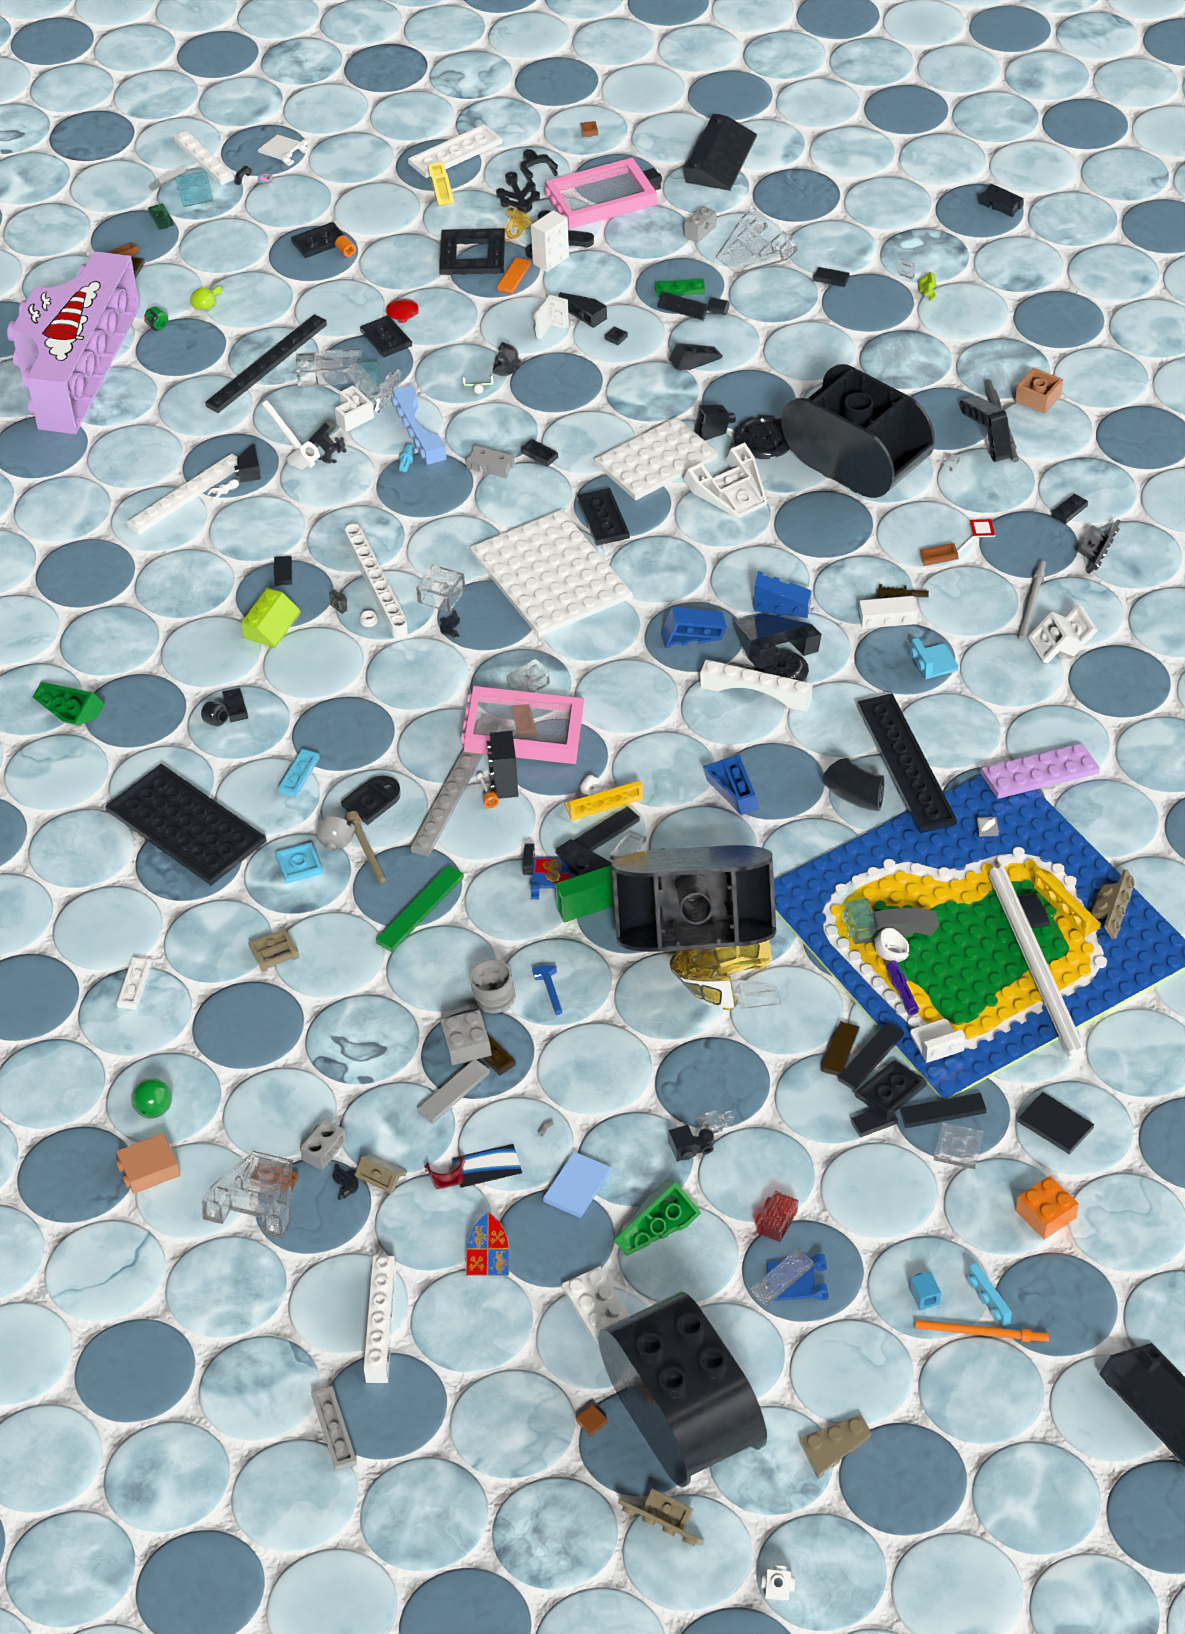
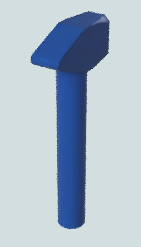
M540 965L532 968L535 980L544 979L555 1015L562 1014L563 1011L551 978L552 975L557 973V966Z

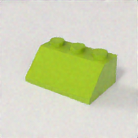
M266 588L241 622L243 638L276 648L301 611L284 593Z

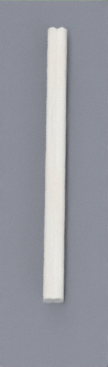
M1003 866L999 868L994 867L989 871V878L1068 1058H1080L1084 1055L1085 1048L1008 874Z

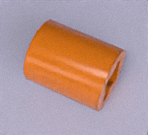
M340 236L336 239L335 246L346 257L354 255L356 246L346 236Z

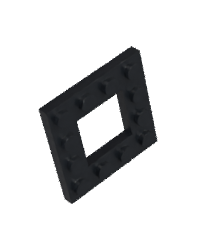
M505 228L442 230L440 275L504 273ZM457 244H489L488 259H457Z

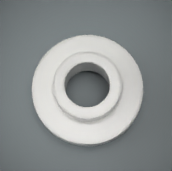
M371 610L364 611L360 616V623L365 627L374 626L378 622L377 615Z

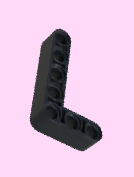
M979 396L961 399L960 409L962 413L987 427L992 461L998 462L1011 458L1012 449L1006 412Z

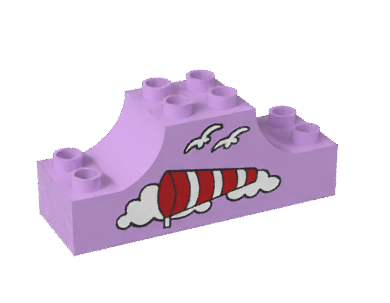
M93 251L88 263L81 264L79 274L73 280L54 287L34 288L28 300L21 301L17 320L9 323L8 339L9 341H14L15 344L13 363L15 367H20L23 387L30 391L31 397L28 403V411L30 415H35L38 430L77 434L140 309L131 256Z

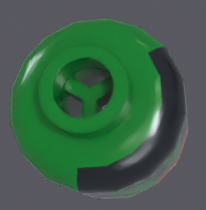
M154 306L146 310L144 322L151 329L159 331L166 327L168 315L161 308Z

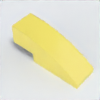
M444 162L428 164V173L438 206L454 204Z

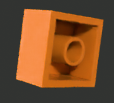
M1049 1175L1017 1197L1016 1212L1045 1240L1077 1218L1079 1203Z

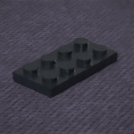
M610 488L577 495V502L596 546L630 539V533Z

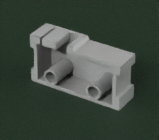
M475 445L471 456H468L466 459L467 469L477 472L480 471V466H482L484 474L489 473L507 478L509 470L515 465L513 455Z

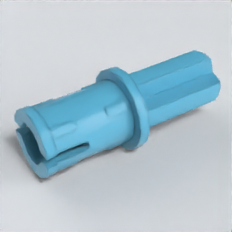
M405 445L403 453L400 455L399 471L407 472L409 464L413 462V454L415 452L413 445Z

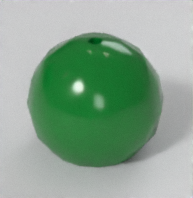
M157 1078L141 1080L134 1087L131 1094L133 1109L137 1114L147 1119L163 1116L170 1108L172 1102L169 1086Z

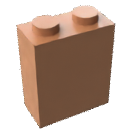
M164 1133L116 1151L118 1160H115L119 1172L123 1171L122 1179L125 1187H130L133 1194L181 1176L178 1163Z

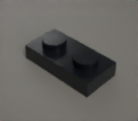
M533 439L521 447L522 454L547 467L559 458L558 452Z
M1074 493L1053 510L1052 516L1067 524L1088 507V501Z

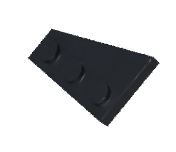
M572 839L556 848L555 851L576 876L612 865V862Z

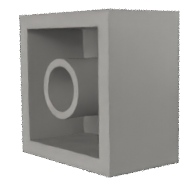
M480 1010L440 1020L443 1038L452 1066L491 1056L490 1042Z

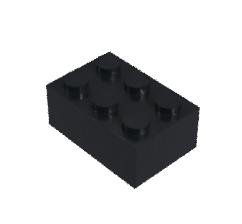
M512 730L490 733V741H486L487 752H491V754H487L490 766L489 777L494 779L490 780L491 792H495L498 799L519 797Z

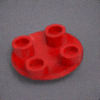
M406 298L393 300L386 307V314L398 320L399 323H405L407 319L419 313L417 303Z

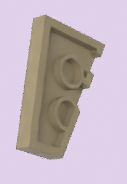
M862 1415L803 1436L800 1438V1444L817 1478L820 1479L824 1472L831 1467H835L844 1456L852 1453L870 1439L871 1432Z

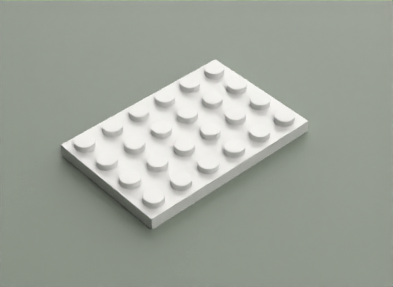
M675 417L595 458L594 462L596 466L636 501L686 475L687 469L700 463L705 465L718 458V452L678 417Z

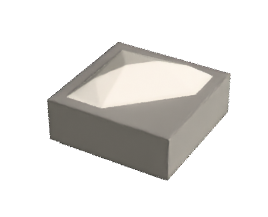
M996 817L977 818L979 837L998 836L999 831Z

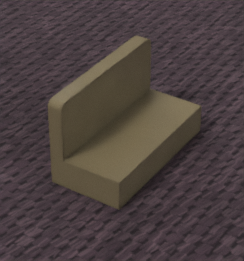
M375 1155L361 1157L355 1176L388 1193H393L399 1177L406 1176L407 1171Z

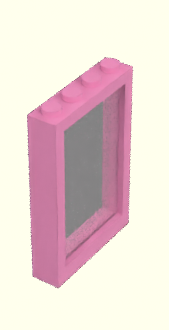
M633 157L545 181V196L550 199V203L556 208V212L567 217L569 229L657 205V192Z
M473 686L472 693L468 694V704H470V707H466L465 717L468 720L464 719L463 731H466V733H462L461 736L464 752L491 754V752H487L486 742L490 741V733L512 730L516 758L576 764L584 698Z

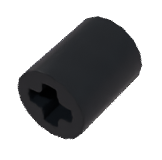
M711 297L708 302V311L727 315L730 302Z

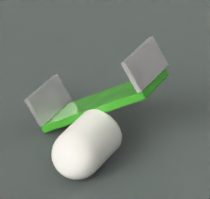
M491 376L492 383L465 384L464 378V386H474V392L480 394L484 390L483 385H493V376Z

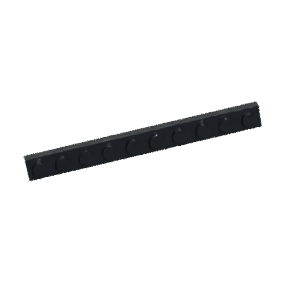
M315 314L312 315L205 402L206 407L220 413L326 327L327 320Z

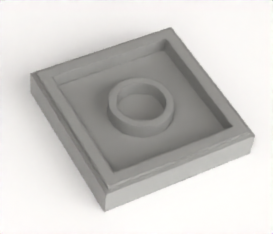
M182 166L156 179L148 186L149 189L153 191L176 180L186 172L185 167Z

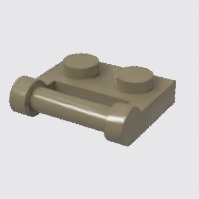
M285 928L248 942L249 949L256 959L261 972L267 971L269 967L284 961L299 958L297 949ZM288 949V952L270 958L268 960H264V958L269 957L271 955Z

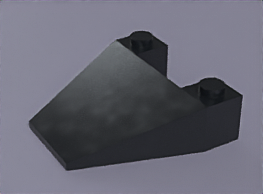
M766 613L734 621L735 629L747 658L757 668L773 665L776 651L775 645L790 642L803 656L819 652L822 634L812 624Z

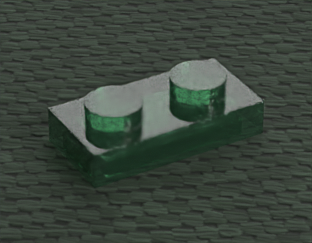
M163 203L148 207V212L159 230L174 226L173 220Z

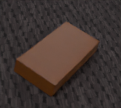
M955 543L920 550L924 566L959 559Z

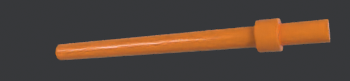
M916 1320L915 1329L1021 1339V1342H1030V1340L1048 1342L1049 1333L1032 1332L1031 1329L1022 1328V1330L924 1320Z

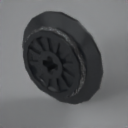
M778 650L775 651L773 665L762 668L755 666L754 671L805 681L809 673V667L802 656L791 651Z

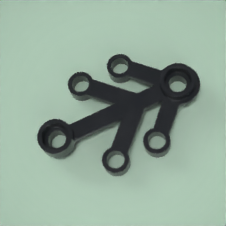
M506 173L505 182L512 187L514 193L504 188H498L496 196L501 198V206L516 207L521 213L530 212L533 208L532 203L540 199V192L535 191L536 184L528 182L526 187L520 191L517 184V173ZM531 192V196L528 199H524Z

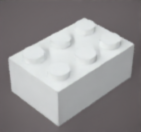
M553 210L531 225L533 264L548 272L569 257L567 217Z

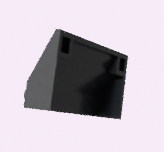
M712 114L685 167L686 183L731 191L757 138V134L729 116Z
M1153 1343L1110 1355L1099 1375L1185 1467L1184 1375Z

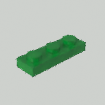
M704 279L655 282L656 297H661L662 292L676 296L705 294Z

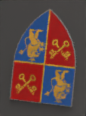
M489 1211L476 1222L469 1234L466 1247V1276H509L508 1237L501 1223Z

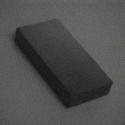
M818 267L814 281L845 287L850 273Z
M292 556L274 557L275 586L293 585Z
M871 1110L851 1118V1124L861 1138L898 1124V1119L894 1112L888 1118H885L875 1110Z

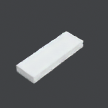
M132 957L117 1001L118 1008L137 1010L152 966L151 959Z

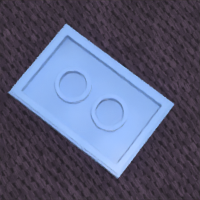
M573 1152L543 1197V1202L581 1218L611 1173V1167Z

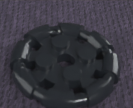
M758 415L756 418L749 417L743 420L734 431L733 439L736 446L745 443L756 459H770L774 456L777 458L790 450L783 434L781 418L776 419L773 415Z

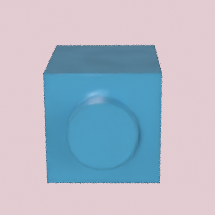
M931 1271L918 1273L910 1278L909 1290L919 1311L940 1304L941 1291Z

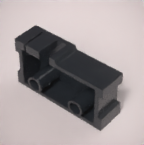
M990 184L984 192L979 194V204L989 208L991 202H993V210L1000 211L1011 217L1024 206V198L994 184Z

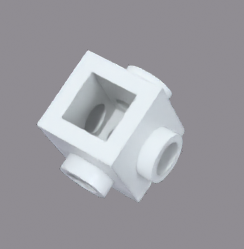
M773 1565V1570L768 1569L767 1574H763L762 1589H766L765 1599L789 1601L790 1591L795 1592L796 1577H791L792 1572L787 1571L786 1566ZM778 1578L783 1580L781 1587H776L774 1584Z

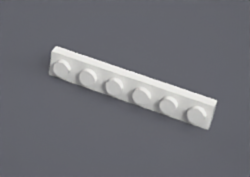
M187 130L173 136L174 141L220 185L234 180V174Z

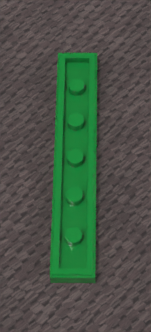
M448 865L376 939V944L393 952L464 878V873Z

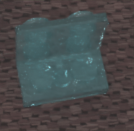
M206 171L175 177V185L177 190H179L183 207L213 201Z

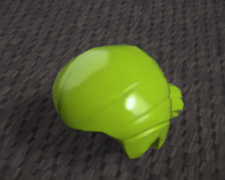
M220 285L214 287L213 290L204 287L198 288L191 294L190 304L196 310L206 309L210 311L212 306H216L215 296L220 295L223 289Z

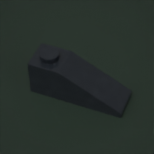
M562 292L558 294V297L568 300V313L590 327L594 328L607 319V306L598 300Z
M676 343L669 361L677 370H692L722 359L723 355L714 346Z

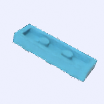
M302 749L279 785L278 792L296 798L320 759L319 753Z
M975 1263L969 1266L967 1276L969 1285L979 1293L981 1302L989 1307L993 1319L999 1321L1002 1327L1009 1325L1012 1311L978 1264Z

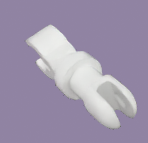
M233 479L226 485L222 484L219 488L211 489L207 495L217 493L216 497H213L211 500L215 501L220 495H225L229 490L237 488L239 482Z

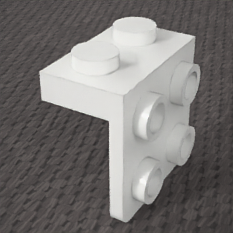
M549 295L543 301L539 310H536L534 320L536 323L535 332L537 339H541L551 325L567 329L569 326L567 299Z
M947 1019L914 1028L910 1032L926 1063L964 1051L965 1034L962 1030L954 1032Z

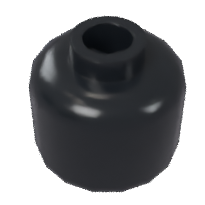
M216 701L206 702L201 710L202 720L213 726L223 725L229 716L226 705Z

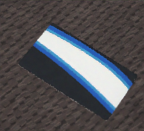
M514 1144L463 1155L465 1158L463 1167L464 1180L460 1187L464 1188L522 1174ZM459 1157L452 1158L455 1169L460 1164Z

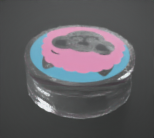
M262 174L257 178L258 185L261 187H269L274 183L271 174Z

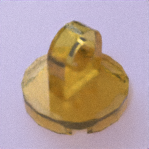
M512 207L508 208L505 213L510 219L505 228V233L508 238L516 239L522 234L524 229L531 230L533 220L520 210H517V212L513 211L514 208ZM512 226L516 227L517 229L516 235H512L510 233V228Z

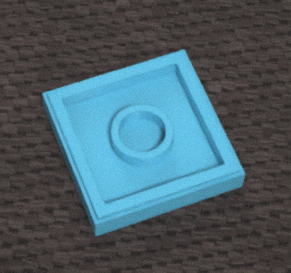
M312 842L275 852L286 884L323 874V869Z

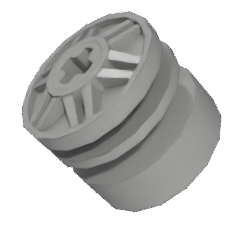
M490 959L478 963L471 970L469 976L475 1004L480 1010L485 1013L495 1014L510 1008L515 1001L516 994L511 970L506 963Z

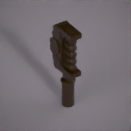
M879 584L878 599L906 596L929 598V590H907V585H904L903 588H886Z

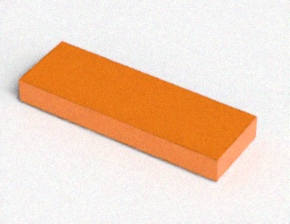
M516 257L498 284V291L513 294L531 266V261Z

